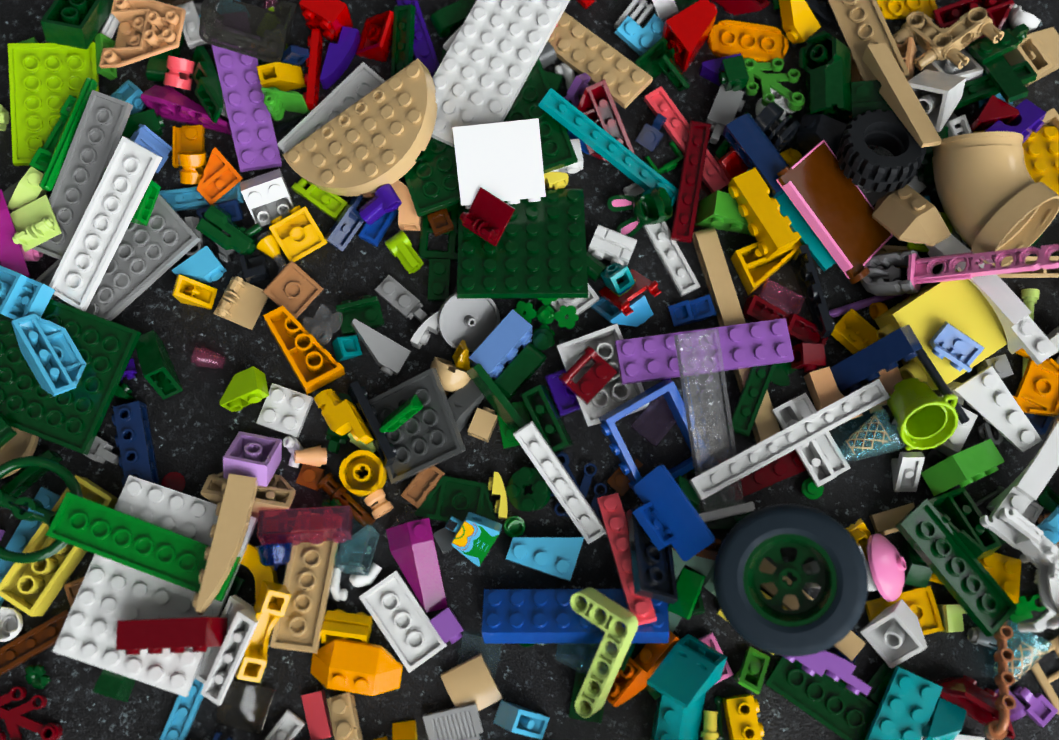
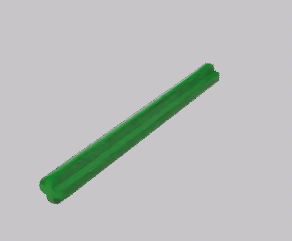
M86 78L40 181L39 186L43 190L51 191L54 187L90 94L98 86L94 79Z

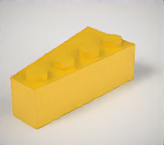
M753 168L732 178L728 184L729 194L733 199H736L738 211L747 220L750 234L757 239L760 253L765 255L766 259H769L790 249L801 236L798 231L793 233L789 225L792 222L788 216L783 217L781 215L779 202L776 198H770L768 195L770 189L757 169Z

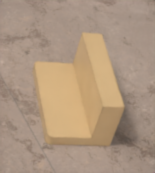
M914 503L870 515L875 533L884 536L898 532L899 530L895 526L915 507Z

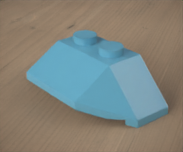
M36 314L12 320L20 351L41 388L52 396L75 389L86 367V363L66 328L42 319Z

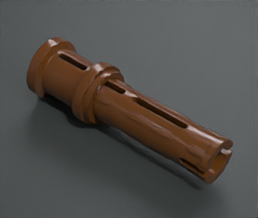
M332 473L327 474L318 483L317 488L323 489L331 497V501L333 498L338 499L342 504L341 506L346 507L348 513L365 530H368L375 523L376 519L347 493V489L333 478ZM351 506H353L362 516H360Z

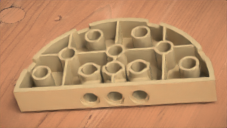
M417 58L284 153L283 157L298 175L323 191L339 196H361L363 193H374L383 185L395 183L416 164L415 160L421 151H425L435 127L437 117L436 88L429 70Z

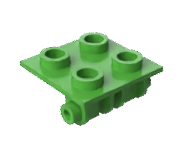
M261 87L265 96L264 103L273 120L280 121L285 111L301 114L310 113L303 95L296 91L285 92L275 87Z

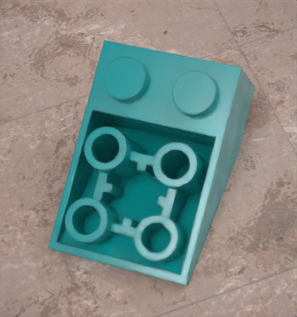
M687 634L674 645L646 684L687 709L720 680L727 656Z

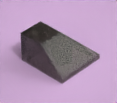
M233 677L220 706L217 705L216 723L261 735L275 689Z

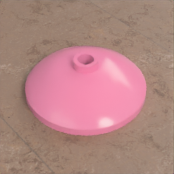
M879 533L872 534L867 542V556L871 575L881 596L886 601L893 602L900 597L903 590L905 570L907 569L906 561L885 536Z

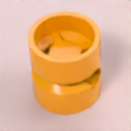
M178 152V162L182 167L179 170L180 182L182 184H199L205 169L204 166L207 164L206 152Z

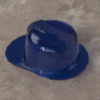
M266 544L257 546L255 549L258 552L262 565L273 566L274 570H277L279 565L290 562L293 544Z

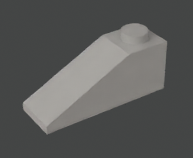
M354 318L351 326L376 363L381 366L380 370L389 376H392V374L397 376L411 351Z

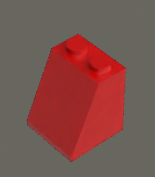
M699 0L665 21L662 37L667 40L666 46L669 50L675 49L674 59L682 72L688 69L712 31L718 12L714 3L709 0Z

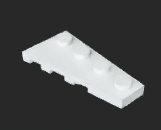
M993 366L987 367L952 389L953 392L963 398L972 409H975L984 420L994 426L1020 452H1025L1042 441Z

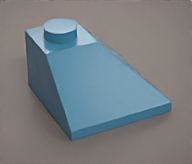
M642 293L629 301V307L634 312L628 316H625L619 308L603 297H600V300L591 306L593 310L610 323L638 327L654 315L645 295Z

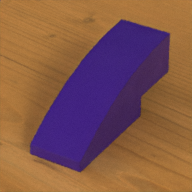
M342 26L338 44L329 43L320 76L323 89L331 87L352 62L360 41L358 29Z

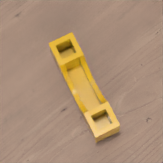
M263 580L254 606L258 624L235 673L237 679L260 683L267 664L268 644L272 630L277 620L284 616L291 596L286 585Z

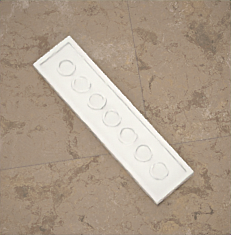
M122 136L49 284V287L55 289L53 295L79 310H87L162 157Z

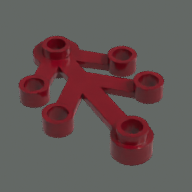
M23 686L13 687L9 693L0 696V718L5 720L11 740H23L18 725L40 734L42 740H58L62 736L63 730L59 723L52 722L45 725L23 716V714L34 709L44 708L47 704L45 695H35L29 702L11 710L1 706L11 701L24 699L27 694L26 689ZM17 689L21 692L19 698L15 695ZM37 698H40L42 701L40 706L36 704ZM0 729V740H6V734ZM48 729L52 731L51 737L47 736Z

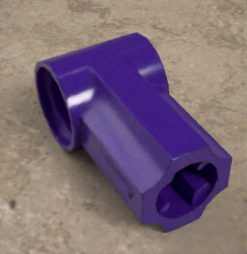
M386 184L378 188L375 192V197L359 209V215L367 224L372 225L385 213L392 212L400 207L402 202L390 184Z

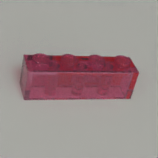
M350 506L259 511L257 537L261 545L274 547L277 544L299 545L304 542L321 544L323 541L342 543L346 540H352L353 514Z

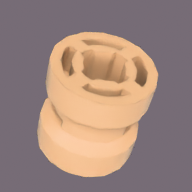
M383 489L373 492L364 499L365 504L371 507L372 515L375 519L384 516L394 508L392 503L385 498L386 494Z

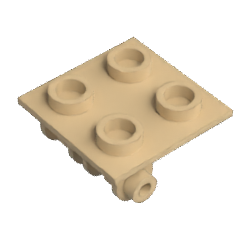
M232 276L213 314L252 330L268 296L262 292L264 289L249 284L238 276Z

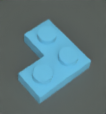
M654 14L642 28L628 15L614 33L637 54L642 56L661 39L665 23Z

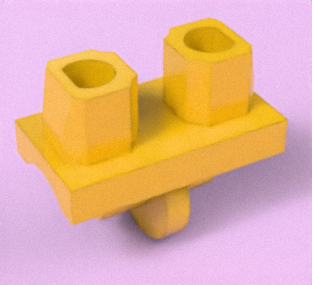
M860 518L855 524H851L849 528L845 529L851 534L858 546H861L868 561L867 542L871 533Z

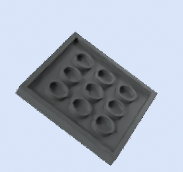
M430 368L368 400L370 406L373 405L376 409V418L379 424H382L388 415L414 394L418 396L424 406L397 430L387 432L386 438L389 444L392 443L397 453L394 463L386 467L391 484L401 482L466 451L436 368Z

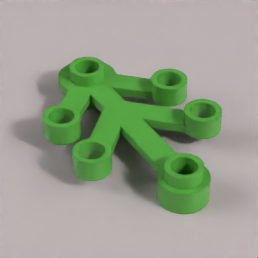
M751 58L744 59L749 75L745 89L747 95L754 96L757 94L759 85L754 82V77H756L761 83V104L766 107L775 100V96L770 90L772 88L788 100L787 107L790 110L800 111L805 103L804 95L800 92L793 93L778 83L798 82L800 72L797 69H790L788 73L765 74L763 72L765 70L780 72L783 69L784 61L781 58H774L772 62L757 63Z

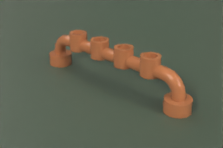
M1006 621L993 635L997 640V651L994 653V660L998 663V674L995 676L994 681L999 687V697L995 700V706L999 710V721L994 720L986 723L984 726V733L989 740H1003L1006 737L1010 721V710L1016 706L1014 697L1009 695V686L1015 683V677L1008 671V662L1013 661L1014 653L1011 649L1007 648V640L1013 637V630L1007 625Z

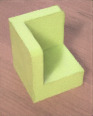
M938 605L939 614L945 629L940 632H963V614L967 613L961 605Z

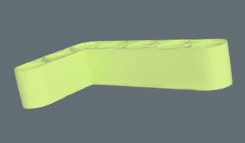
M591 587L573 594L570 599V605L576 613L605 631L575 701V710L583 718L592 716L603 707L638 628V619L633 613Z

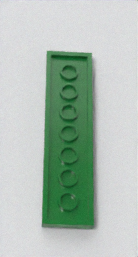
M66 493L46 536L194 592H200L199 575L201 569L205 570L207 561L204 560V556L209 545L72 493ZM237 557L231 572L214 598L215 600L223 601L241 557Z

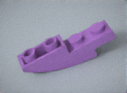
M824 650L807 656H783L792 663L797 660L803 664L801 669L811 676L816 673L822 677L827 669L826 675L837 682L839 679H842L847 683L846 688L856 695L861 692L867 696L871 690L870 686L852 675L856 668L854 664Z

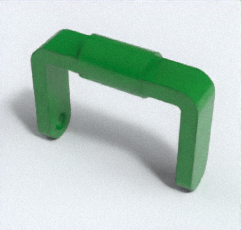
M673 141L669 142V145L678 158L663 165L662 168L657 169L649 156L644 157L647 164L660 175L673 170L683 160V154Z

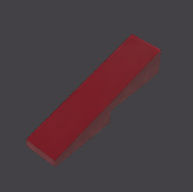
M756 295L748 297L742 309L744 318L752 322L786 318L790 339L798 343L824 344L825 346L828 337L821 339L815 324L795 313L789 314Z

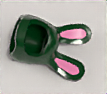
M658 186L636 196L616 194L610 196L607 203L608 208L613 212L633 209L635 217L621 223L616 229V232L629 237L636 234L644 225L667 221L673 214L669 194L664 188Z

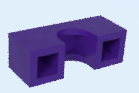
M1025 99L1015 107L1019 110L1020 114L1009 125L998 120L985 132L1008 131L1020 133L1023 135L1024 141L1022 143H1024L1032 132L1036 133L1041 129L1044 124L1042 120L1046 112L1028 99Z

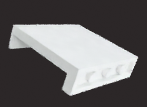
M538 118L452 127L461 206L465 205L466 209H470L480 187L502 201H507V204L520 203V199L536 202L541 201V197H546Z

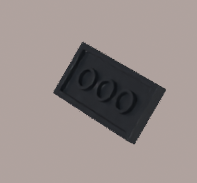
M631 508L626 514L634 592L636 595L674 604L678 601L672 546L670 544L658 551L632 513L636 509Z

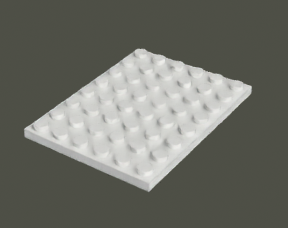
M131 475L128 476L114 510L211 546L213 538H210L212 525L217 524L218 516H216L217 504ZM252 516L250 518L249 527L238 554L241 560L223 601L214 599L203 615H198L195 610L196 607H193V599L196 592L94 554L52 652L188 697L205 652H192V648H185V653H170V649H163L162 654H147V650H140V655H125V650H116L117 621L219 617L258 519Z

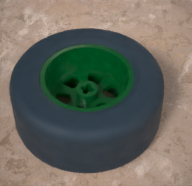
M777 504L750 513L728 532L715 560L714 589L725 618L732 628L746 641L772 654L791 657L807 656L831 648L846 637L854 628L867 600L868 574L865 560L858 544L838 521L826 513L808 506ZM782 547H795L797 549L794 562H785L782 559L780 553ZM765 557H770L777 565L773 574L763 573L759 570L760 564ZM808 557H813L818 563L820 570L817 573L806 574L802 564ZM787 572H792V576L797 577V580H793L791 585L787 584V580H783V576H787ZM772 582L778 591L772 599L768 600L762 594L760 585ZM806 583L818 584L821 589L815 600H810L803 593ZM785 595H795L799 603L797 610L782 608Z

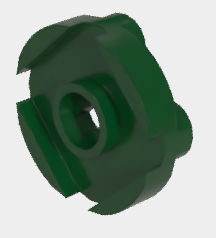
M523 467L510 478L506 488V495L509 497L512 505L518 510L532 512L542 509L548 503L551 491L537 469ZM532 484L533 486L531 489L533 493L526 494L525 487Z

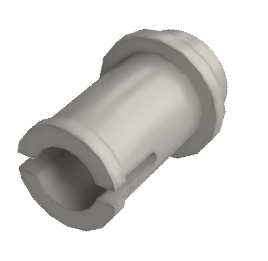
M979 627L969 629L967 639L972 644H980L993 650L997 649V646H994V644L997 645V640L994 636L986 637Z

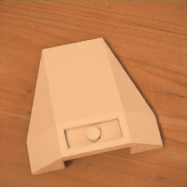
M113 0L111 13L120 21L114 48H103L99 67L120 68L178 48L186 10L156 0Z

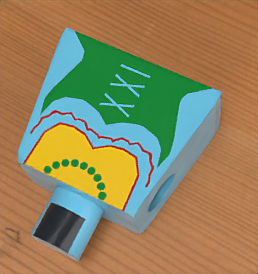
M468 512L463 522L451 515L445 528L456 533L451 545L479 567L499 536L502 524Z

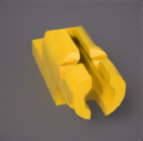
M332 389L321 391L314 397V401L318 408H321V415L331 431L341 436L351 432L356 441L360 440L365 444H369L374 440L353 403L347 399L342 401Z

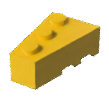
M799 240L790 249L769 259H766L765 255L760 253L758 242L734 252L731 260L748 296L796 255L799 246H802Z

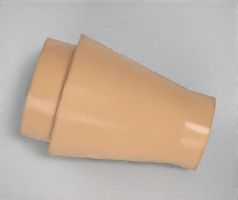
M319 445L295 450L294 463L317 467L326 465L327 448Z

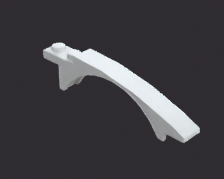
M952 234L933 247L926 246L929 249L927 254L930 257L972 252ZM959 262L955 269L959 272L964 270L966 262ZM983 262V264H980L979 266L981 268H984L985 263ZM998 275L976 276L969 279L984 295L997 314L1004 329L1008 350L1011 354L1023 348L1031 359L1039 365L1059 351L1030 318L1029 314L1032 312Z
M1059 413L1055 416L1054 424L1047 439L1032 461L986 507L992 512L989 517L996 516V518L1011 529L1014 526L1001 519L999 510L1015 508L1022 515L1030 503L1037 500L1059 466Z

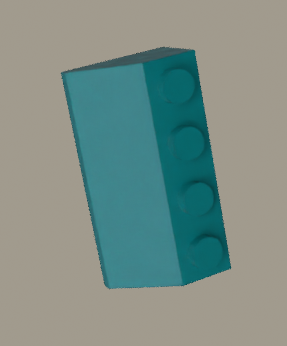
M706 692L687 709L676 704L675 701L661 693L662 696L657 701L651 740H698Z

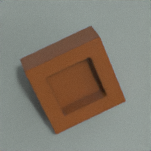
M303 464L296 483L318 491L317 485L323 479L325 470Z

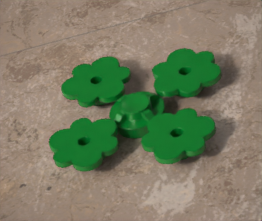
M537 298L542 300L544 304L538 311L533 309L532 303L519 301L516 305L517 308L514 309L528 323H531L532 319L537 316L539 322L544 324L539 329L550 330L549 326L545 324L552 323L554 319L559 321V327L572 329L575 327V322L579 319V316L576 314V308L572 305L568 307L562 305L559 309L560 311L556 313L552 307L548 306L558 298Z

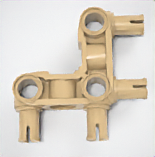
M976 7L962 15L960 20L945 29L939 28L923 12H912L907 16L906 22L902 25L901 29L892 36L896 44H902L908 37H913L914 41L925 50L921 56L913 60L915 67L921 71L933 61L949 60L958 69H962L963 65L966 66L969 62V57L960 52L962 49L981 35L986 36L996 44L998 40H1002L1004 32L993 25L992 19L987 16L985 8Z

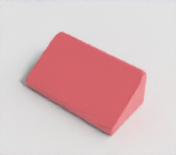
M324 689L302 695L301 698L310 739L321 740L334 736Z

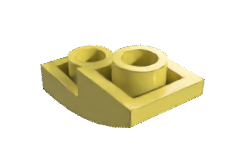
M548 172L544 174V182L548 189H564L568 185L569 176L567 173Z
M494 472V477H489L488 490H492V496L500 497V500L495 502V513H499L498 518L507 519L508 503L505 487L499 472Z

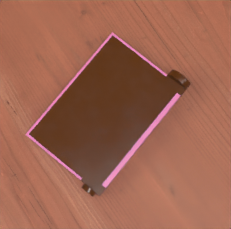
M822 140L792 167L786 166L777 173L779 178L776 181L844 272L850 283L855 284L870 273L865 264L893 235L872 218L873 206L859 187L852 183V179L845 177L843 174L844 170H841L838 165L839 161L825 140Z

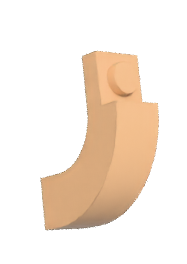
M397 180L391 186L402 202L400 207H398L400 231H421V216L418 217L409 189L404 183ZM375 192L363 193L361 195H363V198L372 199L375 197Z

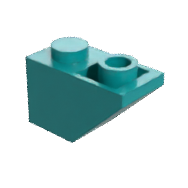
M939 698L927 726L923 729L922 740H954L962 730L967 710Z

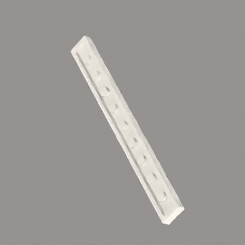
M877 379L689 480L701 501L884 402L890 396L881 381Z

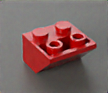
M301 0L299 2L307 27L309 29H320L323 36L331 42L335 41L338 43L342 26L353 27L347 4L340 0Z

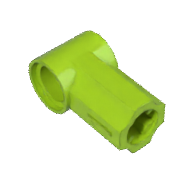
M403 230L385 241L389 251L394 257L398 258L409 274L415 273L424 265Z

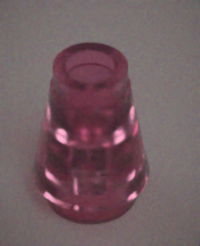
M201 346V348L195 347L191 363L196 364V367L223 369L226 357L204 346Z

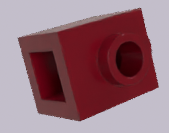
M800 343L792 346L794 361L791 362V368L804 369V372L809 373L816 371L817 368L826 366L824 344Z

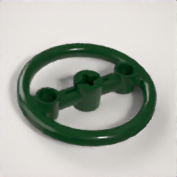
M26 456L9 460L0 465V479L6 474L22 467L34 466L49 469L62 478L70 493L83 498L81 487L74 475L54 460L38 456ZM0 488V507L11 510L18 519L31 522L37 520L48 524L50 527L57 512L44 508L43 504L37 499L29 497L17 498ZM12 503L25 507L28 506L29 508H31V510L44 514V516L37 513L28 512L25 508L13 505ZM56 540L44 549L29 553H17L0 546V559L14 563L38 562L57 554L66 547L67 543Z

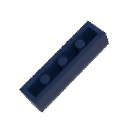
M747 113L727 124L723 131V136L749 170L757 169L770 189L768 194L770 198H776L783 194V189L776 181L779 178L777 173L784 167L788 166L790 168V166L753 117Z

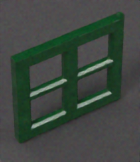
M459 204L446 207L447 211L451 212L450 218L454 226V230L444 233L449 235L447 251L427 250L429 233L433 234L427 218L429 214L422 216L418 256L421 260L451 259V261H458L456 247Z

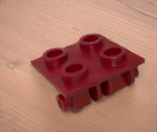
M480 187L467 213L463 212L460 219L464 227L496 247L515 208Z

